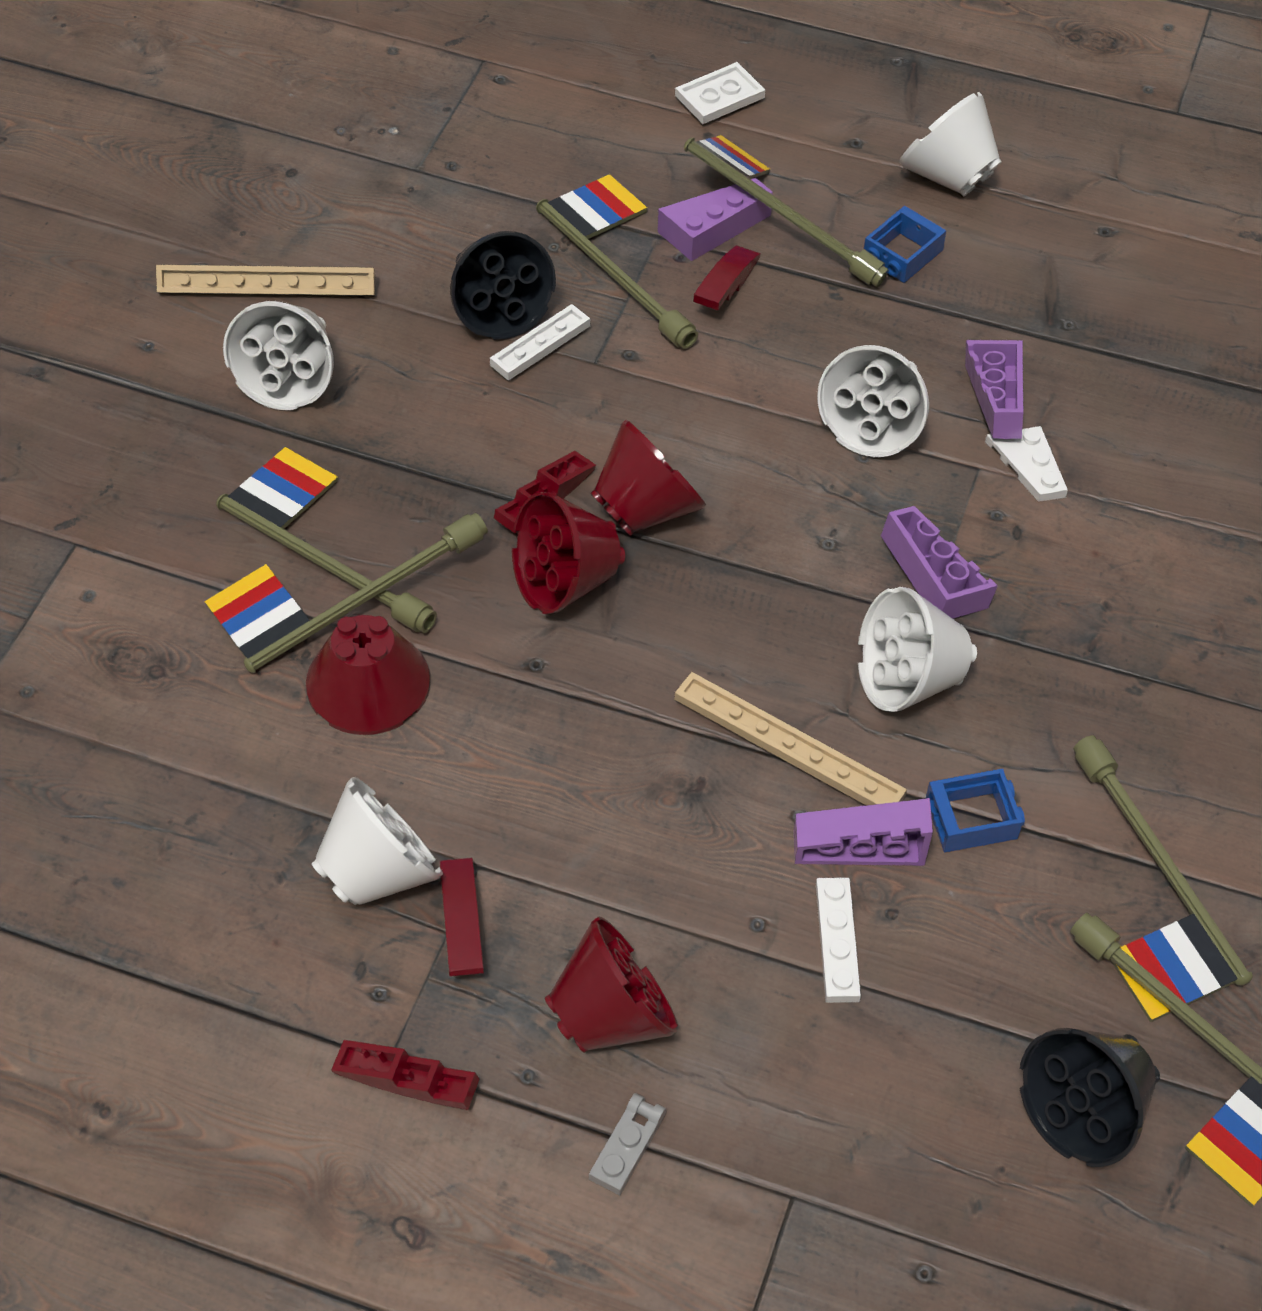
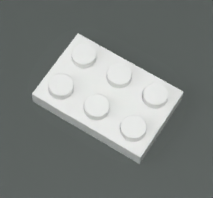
M736 62L676 87L675 96L702 124H705L765 98V89Z

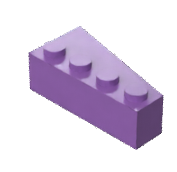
M750 179L773 195V192L758 179ZM735 184L659 208L658 233L690 261H693L771 216V208Z
M966 340L965 367L992 438L1022 439V341Z
M915 506L889 512L881 537L919 595L952 619L989 608L998 587L992 579L986 580L979 573L980 568L973 561L968 563L958 553L959 548L952 541H945L939 535L940 530Z
M930 798L798 813L795 817L793 830L795 864L924 866L933 833Z

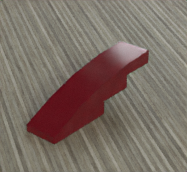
M737 245L733 247L715 264L694 293L693 302L719 310L725 300H730L735 290L739 291L760 259L761 253Z
M573 451L538 470L534 481L517 489L515 499L495 509L494 519L513 533H517L518 531H514L517 515L524 502L530 496L540 492H550L564 499L595 470L596 464L577 451Z
M473 858L440 861V868L443 872L441 881L449 975L459 976L484 973Z
M343 1040L331 1069L334 1074L371 1087L434 1104L465 1110L469 1109L480 1080L475 1072L445 1068L440 1060L409 1056L405 1049L350 1040Z

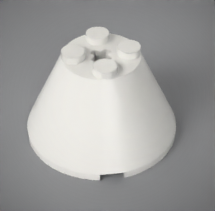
M978 92V97L974 93L967 96L928 128L932 132L921 140L917 138L901 156L899 163L902 167L961 193L963 197L975 188V184L979 180L981 182L987 180L1002 161L999 159L983 95Z
M276 301L259 302L243 309L234 317L227 328L223 343L227 368L230 367L237 380L235 382L237 386L254 401L273 409L294 410L316 401L328 387L334 367L332 348L326 333L325 321L311 310Z
M875 345L850 348L831 361L819 382L817 400L824 424L829 426L840 444L858 454L871 457H884L896 454L912 444L926 424L929 412V397L925 383L917 370V366L891 349Z
M906 587L886 589L876 597L865 615L858 645H863V663H858L863 689L869 700L877 708L885 711H901L947 688L960 685L969 670L971 662H974L977 657V648L971 643L970 636L962 625L917 592Z
M352 777L344 788L317 852L316 860L312 863L314 869L322 877L326 878L328 876L333 881L335 886L332 889L343 902L350 901L354 905H361L439 879L443 875L442 869L440 867L436 870L431 864L436 859L422 840L388 803L383 807L373 796L376 792L356 777Z

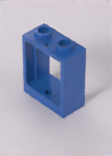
M903 206L865 238L864 249L884 262L891 276L905 283L943 251L946 230L910 208ZM899 234L922 246L907 260L885 247Z
M1003 769L929 782L925 799L930 798L931 817L944 852L1018 839L1021 827L1025 824L1024 812L1020 806L1017 807L1013 783L1011 780H1007ZM993 794L1003 822L959 829L949 801Z

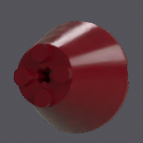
M625 420L621 423L596 487L590 494L602 506L607 503L603 508L617 522L622 519L618 524L630 536L634 532L703 509L706 503L678 470L672 469L663 459L665 456L630 421Z
M540 492L533 494L524 502L517 515L514 525V531H518L517 548H512L515 578L525 601L531 608L541 610L542 614L557 613L611 579L615 575L619 564H623L625 561V550L620 546L614 522L605 521L553 493Z
M358 615L341 618L335 630L313 659L306 677L307 696L314 712L328 721L329 726L342 732L356 735L380 734L400 727L405 719L414 712L418 713L422 708L430 688V674L425 658L411 642L393 629L382 616Z
M600 916L591 922L551 993L545 997L549 1008L555 1014H558L561 1019L557 1022L560 1032L567 1040L574 1038L575 1043L584 1053L593 1049L672 1036L677 1032L674 1028L678 1024L663 991L647 966L640 969L630 954L634 951L630 943L608 920Z

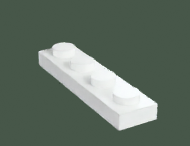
M571 304L490 357V366L509 381L590 327V318Z
M817 878L816 895L825 1002H859L861 995L850 879Z

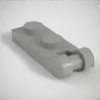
M634 1093L624 1114L589 1173V1180L620 1196L659 1128L667 1109L659 1104L653 1106L645 1102V1097ZM638 1114L648 1119L645 1126L635 1122Z

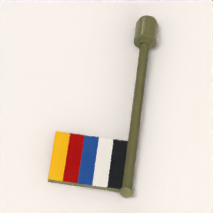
M722 135L696 142L695 138H689L685 142V152H691L848 261V265H850L849 272L869 286L874 285L875 287H878L883 282L889 272L884 262L865 249L861 252H854L750 180L768 174L770 168Z
M609 174L551 201L542 199L537 203L536 211L546 216L659 320V331L675 346L687 349L696 342L698 332L695 325L678 310L666 311L588 240L647 212V207Z
M284 447L230 495L222 494L218 497L216 501L218 509L226 510L358 589H362L373 582L284 530L338 481V476L294 451ZM386 589L374 597L390 607L393 619L415 632L427 633L435 624L437 613L433 611L432 606L408 592L397 596Z
M477 513L472 515L466 514L443 528L445 535L441 537L442 540L312 620H309L267 564L204 602L244 655L245 668L251 673H256V669L447 551H455L458 554L464 552L483 540V536L488 533V529Z
M1094 735L1080 740L1073 748L1076 753L1075 759L1091 782L1104 784L1191 913V915L1122 946L1121 949L1187 1005L1233 983L1238 986L1248 984L1253 978L1252 972L1247 971L1116 778L1115 771L1118 768V764L1102 740H1097ZM1111 960L1150 1022L1172 1013V1011Z
M1088 912L1085 913L1070 930V933L1075 936L1074 941L1099 962L1104 958L1108 961L1112 960L1249 1077L1239 1090L1185 1146V1149L1247 1204L1253 1207L1262 1197V1068L1121 949L1122 946L1118 943L1121 938L1118 933L1096 915L1092 917Z

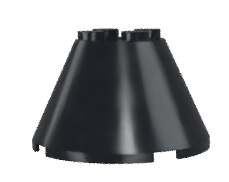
M515 231L495 232L471 243L457 255L456 266L450 284L451 302L460 321L475 334L492 337L493 339L512 338L531 329L547 312L549 308L547 305L552 292H555L556 273L550 255L532 237Z
M1073 1028L1052 1029L1035 1038L1026 1048L1019 1068L1023 1070L1024 1084L1020 1087L1021 1098L1025 1110L1038 1133L1054 1150L1069 1159L1073 1156L1081 1161H1085L1086 1166L1104 1167L1115 1164L1125 1158L1135 1148L1143 1129L1155 1085L1160 1080L1159 1070L1154 1066L1150 1056L1134 1036L1130 1034L1120 1036Z

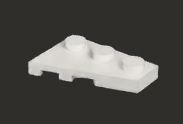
M1041 426L1022 429V439L992 438L991 434L986 435L985 442L990 448L994 447L1000 453V459L1006 466L1010 465L1017 472L1019 481L1038 502L1066 498L1068 489Z

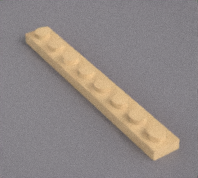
M156 265L157 292L375 295V268Z
M693 672L689 674L675 692L674 700L866 806L901 802L906 796V788Z

